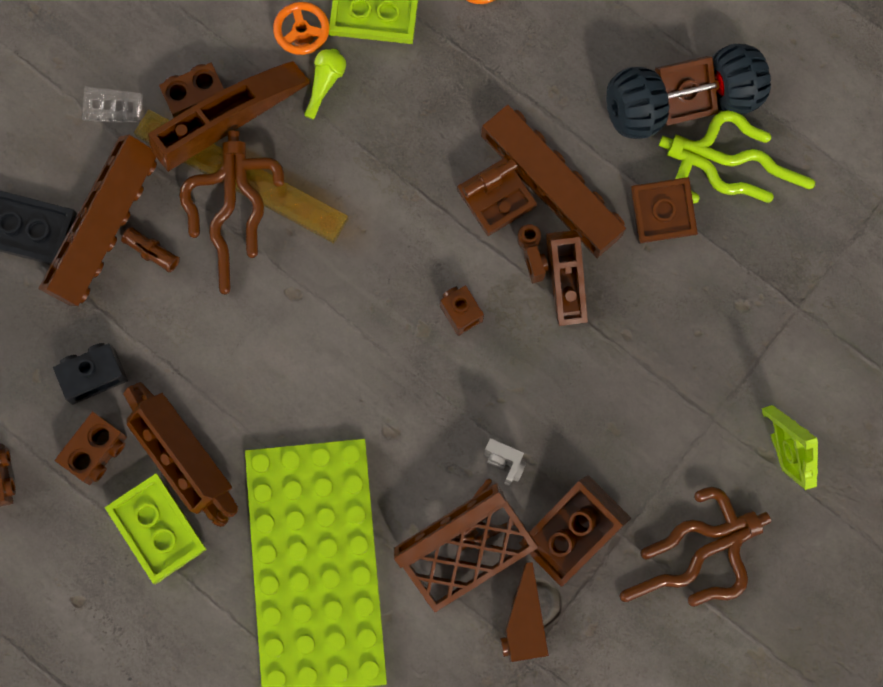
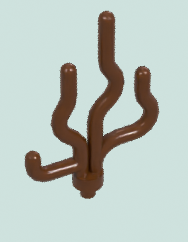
M228 131V141L222 143L223 163L221 168L215 173L190 176L183 182L179 193L181 205L188 216L189 236L197 238L200 234V218L198 209L191 199V192L197 186L214 185L224 181V205L213 217L209 228L210 239L218 253L219 291L224 295L228 294L231 289L230 257L228 245L221 235V227L235 209L236 183L239 190L251 201L253 206L252 213L246 224V253L250 258H255L258 255L257 229L264 215V203L258 191L248 183L247 170L269 169L273 174V184L276 187H281L284 184L283 167L277 160L267 157L246 158V143L240 141L239 131Z
M711 486L697 491L694 494L697 502L701 503L709 499H715L718 502L726 522L721 525L712 526L703 521L693 519L683 521L675 526L667 538L644 547L640 552L641 557L647 560L674 548L679 544L684 535L689 532H697L706 537L719 539L696 550L691 558L688 569L683 574L655 576L623 590L619 595L622 602H629L665 586L674 588L687 586L696 579L706 558L727 548L729 562L736 576L734 585L729 588L710 587L690 595L688 597V604L695 607L713 599L728 601L737 598L743 594L748 583L747 571L740 556V547L746 540L763 533V526L771 523L769 514L764 512L756 515L754 511L737 517L728 496L723 490Z

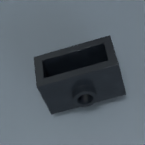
M105 343L95 344L88 348L87 353L80 356H67L60 360V364L53 367L65 400L72 405L128 382L117 352L109 343L106 345Z

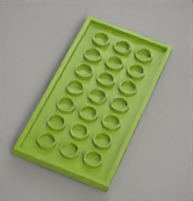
M365 439L245 450L261 686L369 687L387 685Z

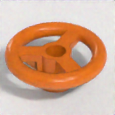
M295 2L285 6L277 14L273 24V33L277 43L287 52L296 55H306L320 49L326 42L330 30L326 14L318 6L308 2ZM301 10L309 11L316 15L321 23V28L309 25L303 19ZM293 12L295 23L291 31L284 37L282 34V23ZM299 29H306L305 32H298Z

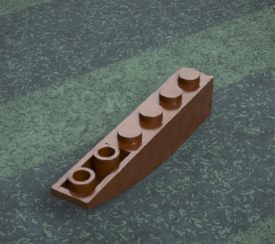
M294 61L244 79L201 101L148 133L151 151L169 172L227 136L228 131H235L309 85L310 81Z

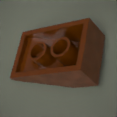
M587 475L579 480L529 532L538 545V548L529 554L563 587L631 517ZM524 538L519 542L522 547L528 544Z

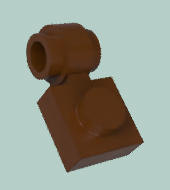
M527 224L520 228L517 241L524 250V259L533 284L543 281L546 274L545 271L549 268L545 254H540L538 250L541 232L537 226ZM531 235L533 239H527L525 236Z

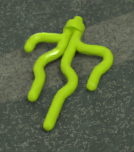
M726 110L716 114L711 120L705 136L700 140H689L677 134L674 135L673 139L662 135L658 145L668 150L667 156L682 161L675 179L688 177L693 165L702 169L712 187L722 194H745L766 203H770L774 199L773 193L744 182L729 184L722 181L711 161L733 167L753 160L759 162L768 173L806 189H813L815 187L814 179L777 165L768 154L761 150L750 149L736 155H728L710 148L724 122L734 123L743 134L760 142L767 143L771 140L769 132L752 126L743 115L737 112ZM691 191L693 204L698 203L700 199L699 194Z

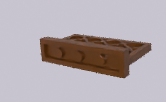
M495 483L394 547V560L400 568L403 567L435 613L538 548V545L505 498L499 485ZM503 507L509 515L507 527L490 524L492 514ZM512 522H514V524L516 525V527H517L518 529H516V528H511V527H512ZM472 526L483 528L481 543L464 540L466 530ZM488 529L505 533L502 547L485 544ZM510 534L523 536L528 543L519 550L507 548ZM445 543L458 545L455 559L438 556L439 548ZM462 546L479 549L476 563L459 560ZM483 551L501 553L499 562L493 566L481 564ZM420 559L432 561L429 575L416 573L411 565ZM436 562L454 565L451 579L434 576ZM458 566L475 569L473 578L468 582L456 581L455 577ZM422 581L428 582L427 587L424 585ZM432 583L448 585L447 595L436 601L430 593Z

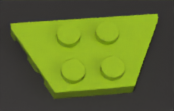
M771 405L761 408L763 416L768 417L773 422L775 433L770 434L782 471L805 490L817 487V437L775 406Z

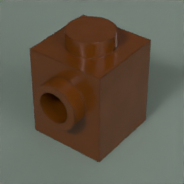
M466 285L460 289L457 286L453 287L442 295L443 299L440 300V308L458 336L483 322L484 314Z

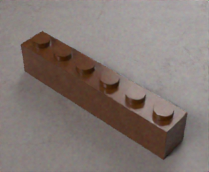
M506 105L482 126L481 137L502 159L506 157L508 161L510 159L515 161L518 167L515 172L569 230H575L578 233L584 246L596 258H599L623 236L626 230L623 219L616 212L611 213L604 205L603 198L597 192H591L585 186L583 177L577 171H571L565 165L563 156L557 150L552 151L545 144L544 136L538 130L533 131L526 124V118L519 110H513L509 105Z
M130 134L119 136L41 282L39 290L69 306H79L80 303L82 304L87 299L90 293L89 285L93 277L96 278L103 269L104 262L102 260L106 252H110L117 242V237L115 236L120 226L122 227L127 223L131 215L129 209L133 201H137L143 193L144 187L142 184L146 176H150L157 166L156 156L151 151V147Z

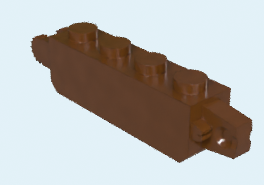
M142 382L129 386L123 395L133 411L127 418V426L189 511L196 514L204 511L214 525L224 527L229 522V518L233 517L239 510L236 505L237 503L234 502L235 500L229 493L233 488L163 393L154 396Z

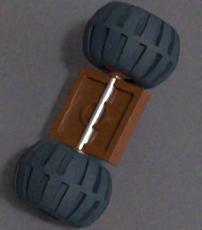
M730 44L717 51L712 57L705 56L656 67L655 71L645 67H629L618 72L608 83L606 103L609 118L616 131L622 136L631 139H645L656 134L664 125L668 126L718 114V108L721 111L729 110L745 115L758 109L769 96L771 89L769 66L764 55L757 48L747 44Z

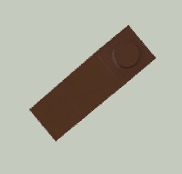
M575 230L546 233L548 262L558 325L588 323L581 238Z
M533 562L524 565L505 628L506 637L500 638L503 657L509 656L510 662L549 656Z

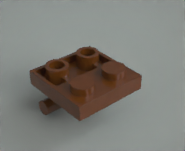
M505 157L457 186V191L487 236H490L537 206L536 201L515 172L518 167L513 159L508 161Z

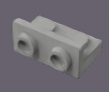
M490 438L484 452V456L488 457L487 463L500 469H504L505 465L511 467L505 480V485L510 486L512 480L516 482L520 480L526 466V462L522 461L524 453Z

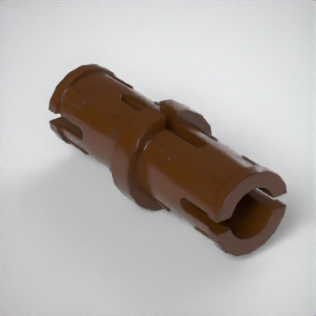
M129 227L121 238V242L139 252L141 258L146 261H153L168 273L174 271L180 261V257L175 256L160 246L158 240L154 238L149 239L135 230L134 227Z

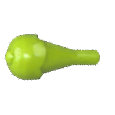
M337 49L321 50L314 60L315 73L312 95L304 113L305 117L309 119H315L322 99L336 80L343 76L346 70V60Z

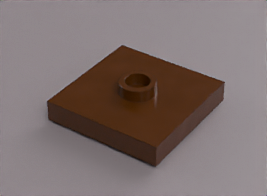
M689 177L631 186L639 244L698 235Z

